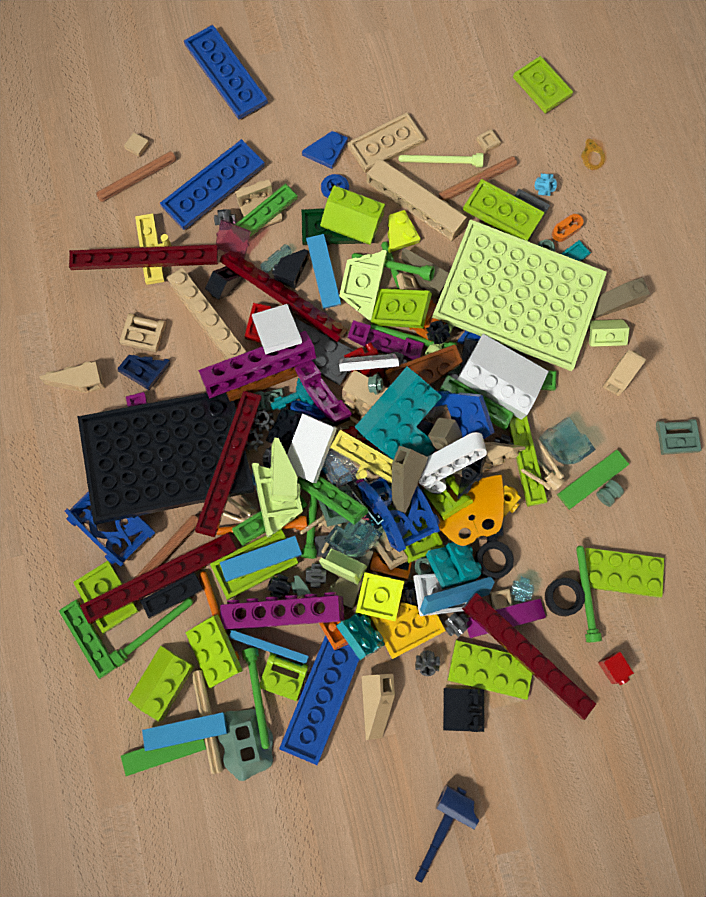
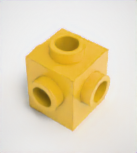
M507 485L503 487V517L509 511L513 513L520 505L517 501L521 498L516 489Z

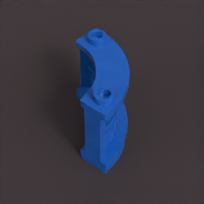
M382 477L369 483L366 481L358 483L363 501L375 514L378 513L382 517L381 525L387 535L390 546L398 552L406 549V546L440 531L438 526L440 524L439 519L435 513L433 514L419 486H417L412 496L411 509L407 517L401 511L388 510L392 502V487H389L392 483ZM387 494L388 500L383 501L381 497L385 498ZM395 517L401 518L399 523L394 521ZM423 518L425 519L427 528L418 532L412 523L414 522L416 526L422 527V523L419 521V519ZM408 530H410L413 534L405 539H402V537L408 532Z
M89 491L70 510L68 508L65 510L68 515L66 519L74 527L77 525L106 553L104 557L111 564L116 562L120 567L148 537L151 538L155 534V531L139 516L126 518L128 524L123 525L126 528L125 530L121 526V520H116L117 532L98 531L97 524L94 525L92 511L87 509L91 506ZM83 512H85V516L83 518H80L79 516ZM89 522V528H90V530L88 529V527H87L84 523ZM142 531V533L133 542H131L129 537L138 534ZM98 538L108 539L106 545L103 542H101ZM124 538L129 546L118 555L114 552L113 545L118 544L119 548H122V541L120 539Z

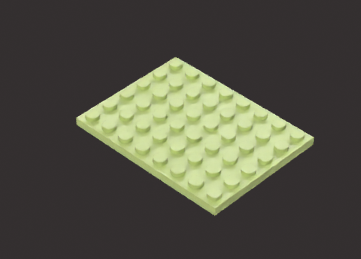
M470 219L432 318L479 336L485 334L502 345L572 371L607 272Z

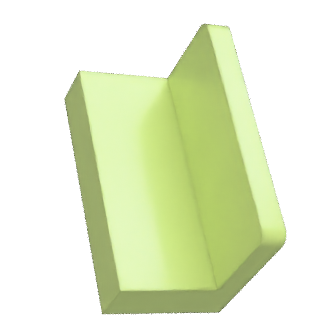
M624 320L590 321L588 326L590 329V346H621L628 344L630 328Z
M330 549L325 559L320 558L319 560L324 569L357 585L367 568L365 564L334 549Z

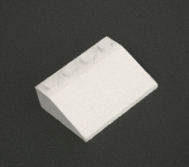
M482 334L459 374L457 381L513 412L514 416L522 420L528 415L548 371Z

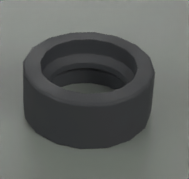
M491 541L479 548L475 556V562L480 563L482 576L485 578L491 577L493 580L501 579L511 571L514 557L507 545L502 542ZM490 549H497L505 556V566L498 572L489 571L483 564V555Z
M563 577L548 585L545 591V602L552 613L566 617L576 614L582 609L585 602V593L577 581ZM562 585L571 587L576 594L575 604L568 609L558 607L553 599L555 589Z

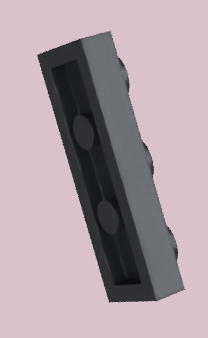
M193 572L140 600L147 617L151 619L204 590L196 573Z

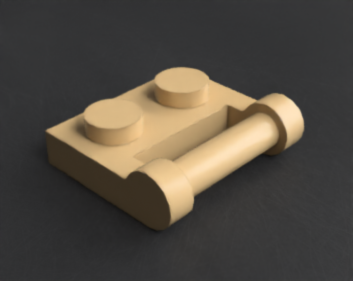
M129 313L119 342L121 345L157 353L166 327V321H154L136 317L135 314ZM134 324H138L142 326L156 328V331L154 332L132 326Z

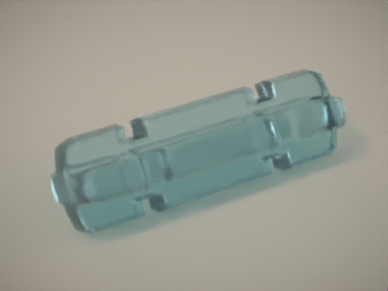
M284 244L280 248L281 250H277L267 258L268 261L265 260L260 264L264 272L268 273L272 269L271 267L279 263L280 258L291 253V248L287 244Z

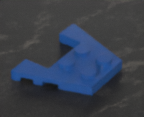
M436 391L442 398L434 407L447 404L451 419L456 420L461 430L462 438L477 432L481 433L483 439L494 433L483 395Z

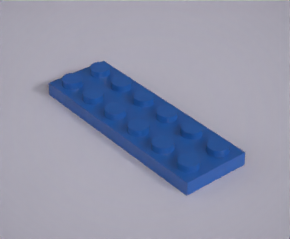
M213 25L184 40L186 48L238 120L268 104L266 96Z
M241 139L160 202V205L185 230L264 168L265 162Z
M325 635L280 745V750L318 765L359 662L358 656L349 644L334 650Z

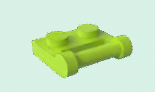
M453 474L445 477V482L458 496L460 486L456 483ZM426 488L422 490L443 520L473 503L471 497L465 493L459 498L460 500L455 502L447 490L437 494L431 493Z
M271 652L260 681V689L297 701L309 666L306 664L299 665L276 656L277 654ZM273 664L299 673L298 679L273 671Z

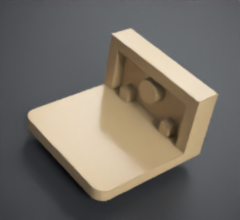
M269 179L235 191L237 203L243 217L273 194ZM279 213L264 227L282 221V214Z

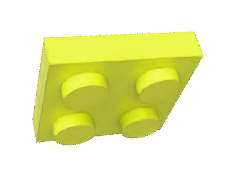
M365 572L356 613L396 621L404 581Z

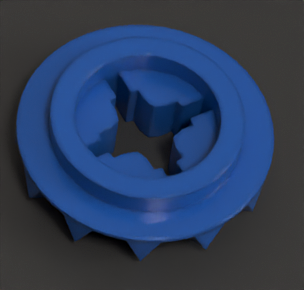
M338 174L325 177L321 183V191L323 196L327 198L332 191V185L349 191L347 179Z

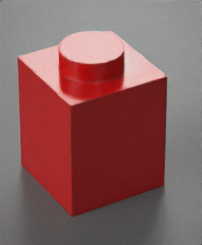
M614 652L598 662L611 684L623 685L630 680L629 676L634 674L621 652Z

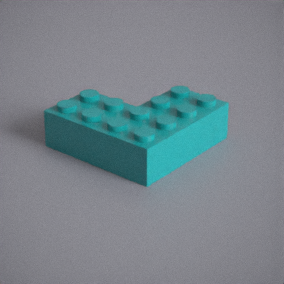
M407 366L358 422L355 428L393 460L399 446L412 449L428 457L436 449L430 438L416 426L442 396Z

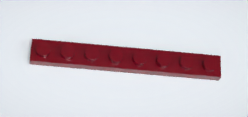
M217 244L69 250L70 270L218 265Z
M231 250L221 255L219 262L282 305L287 304L291 311L338 342L346 336L348 329L340 322L335 321L327 313L314 307L312 303L301 298L296 292L286 288L281 282L270 277L268 273L255 267L253 263L242 258L237 252Z
M245 391L242 393L201 510L195 533L216 537L262 400L261 395Z
M226 533L81 604L80 607L88 624H92L193 572L209 566L211 563L233 553L237 549L229 533Z
M474 593L462 609L580 719L585 720L596 706V703L480 595Z

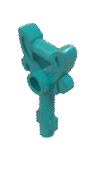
M298 378L296 392L283 398L279 396L270 405L273 410L277 408L280 410L285 408L286 404L297 399L303 402L307 401L310 405H313L314 402Z

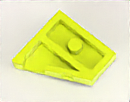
M405 210L388 216L389 253L420 242L421 239Z

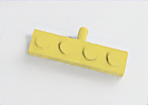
M153 213L135 216L140 247L171 246L166 234L161 235L163 243L159 244ZM163 267L143 268L146 285L165 282Z
M342 430L338 431L330 448L361 465L356 473L357 479L366 478V471L368 469L392 483V459Z

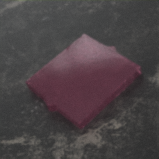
M221 220L219 231L216 233L218 249L224 252L232 250L237 252L242 258H245L247 248L250 246L249 238L251 231Z

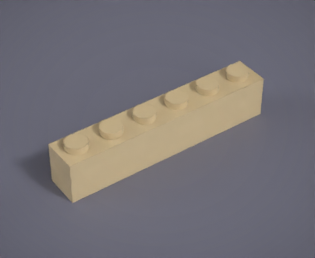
M379 158L368 171L367 184L449 240L453 241L464 227L467 217L461 211L455 210L448 202L436 197L432 191H427L421 187L417 181H412L405 173L393 168L389 162H384Z
M183 268L167 277L171 288L225 360L246 353L245 349Z

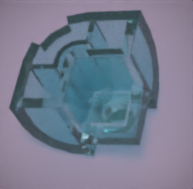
M566 417L553 428H548L539 437L540 442L544 445L549 455L555 461L563 464L578 463L596 450L588 437L578 431L570 417Z
M361 519L355 525L349 522L344 530L335 525L325 541L343 555L358 558L365 556L382 536V533L364 519Z

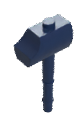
M446 784L436 803V809L445 814L416 874L415 879L420 883L423 882L427 872H429L430 865L444 841L453 820L456 819L474 830L479 822L477 815L474 813L475 801L466 795V790L460 787L454 789Z

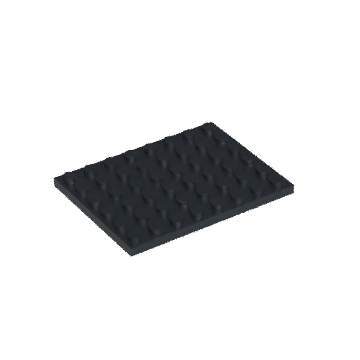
M226 392L209 398L207 393L77 416L94 525L205 502L236 413L234 401L230 402ZM244 451L229 497L254 492L246 451Z

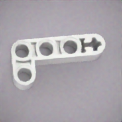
M477 432L468 434L429 455L419 479V484L431 493L437 494L445 491L447 488L445 477L486 456L487 450L482 434Z

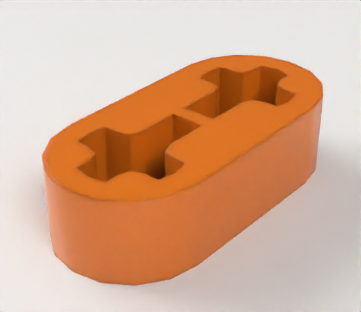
M572 214L556 224L552 231L553 239L562 242L577 233L583 225V218L579 214ZM571 222H578L577 225H576V224H573V225L570 227ZM565 229L564 234H562V233L558 234V233H557L558 231L561 232V231H563V230Z

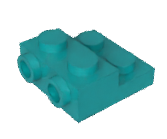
M451 542L446 547L429 550L426 553V557L442 589L474 582L481 575V565L479 562H475L470 545L460 546Z
M356 613L351 618L341 621L336 625L360 660L373 655L385 645L382 635L373 629L371 620L365 614Z

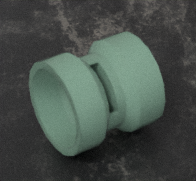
M609 480L605 484L606 488L600 489L596 493L598 499L608 507L615 503L616 498H620L624 494L623 488L614 480Z

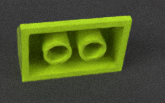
M334 185L327 199L320 226L371 245L384 216L385 204Z
M160 646L128 698V701L153 719L163 721L195 665Z

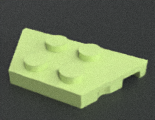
M387 250L371 255H363L360 258H352L347 260L339 296L369 321H371Z
M252 463L266 536L268 538L303 512L300 496H297L294 502L270 500L271 467L269 469L259 466L258 463Z

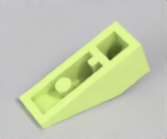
M274 438L271 445L270 500L294 502L296 497L300 495L301 487L300 484H297V475L279 438Z

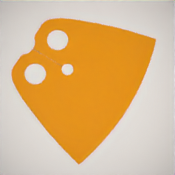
M502 475L482 478L478 482L475 481L470 491L466 494L471 497L473 503L446 520H443L430 501L428 502L433 514L435 513L439 519V529L451 541L460 546H465L473 543L479 536H491L501 529L504 510ZM452 489L447 491L455 502L460 500ZM470 515H475L474 520H469L468 517ZM486 519H492L495 524L493 528L486 530L482 527V522ZM463 528H468L471 531V535L467 539L459 537V531Z

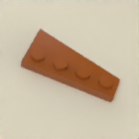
M454 344L385 370L384 373L389 385H391L408 366L427 384L431 385L462 363V359Z
M295 367L230 390L226 394L231 402L241 398L243 391L255 393L298 377Z

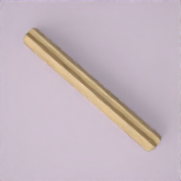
M202 670L193 671L192 679L200 717L212 715ZM217 737L206 738L205 745L211 773H221L223 767Z

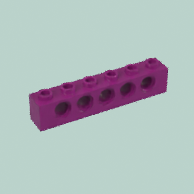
M307 332L299 333L302 339L301 344L265 354L262 346L198 370L209 398L316 359L315 348Z
M336 592L324 593V597H317V594H305V598L297 599V595L285 596V600H278V597H266V601L259 602L258 598L246 599V603H239V600H228L227 604L220 605L221 622L225 630L344 621L343 596H337ZM321 602L325 605V611L322 614L317 610ZM301 604L305 606V612L302 615L298 613V607ZM283 605L285 607V614L281 617L278 611ZM262 607H264L266 610V614L263 618H261L259 614V611ZM242 609L246 610V617L244 619L240 616Z

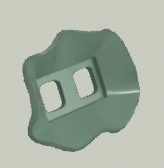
M256 709L227 711L225 718L228 734L218 736L219 742L225 749L223 762L227 770L239 781H245L272 766L273 734L267 726L270 747L263 749ZM248 726L250 737L238 740L235 732L236 728ZM253 747L255 758L243 761L240 753L241 749Z

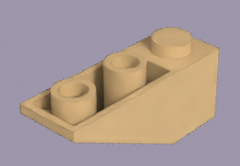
M628 350L611 370L603 388L620 396L646 359L638 352Z
M92 361L84 362L77 367L68 366L64 370L57 372L49 371L45 375L39 376L45 385L83 393L105 388L101 369L96 362Z
M484 442L487 454L484 457L486 462L482 468L483 473L491 470V466L505 463L504 460L507 458L518 457L519 452L525 450V446Z
M393 674L362 676L366 740L379 739L383 737L395 696Z

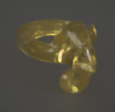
M588 138L585 142V149L581 153V158L585 167L590 170H598L605 162V154L593 139ZM591 152L600 154L601 161L598 165L589 163L588 155Z

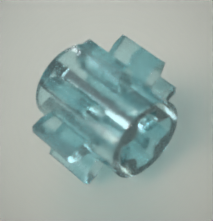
M521 577L519 581H513L510 594L515 595V601L524 603L526 599L531 600L534 585L529 584L530 579Z

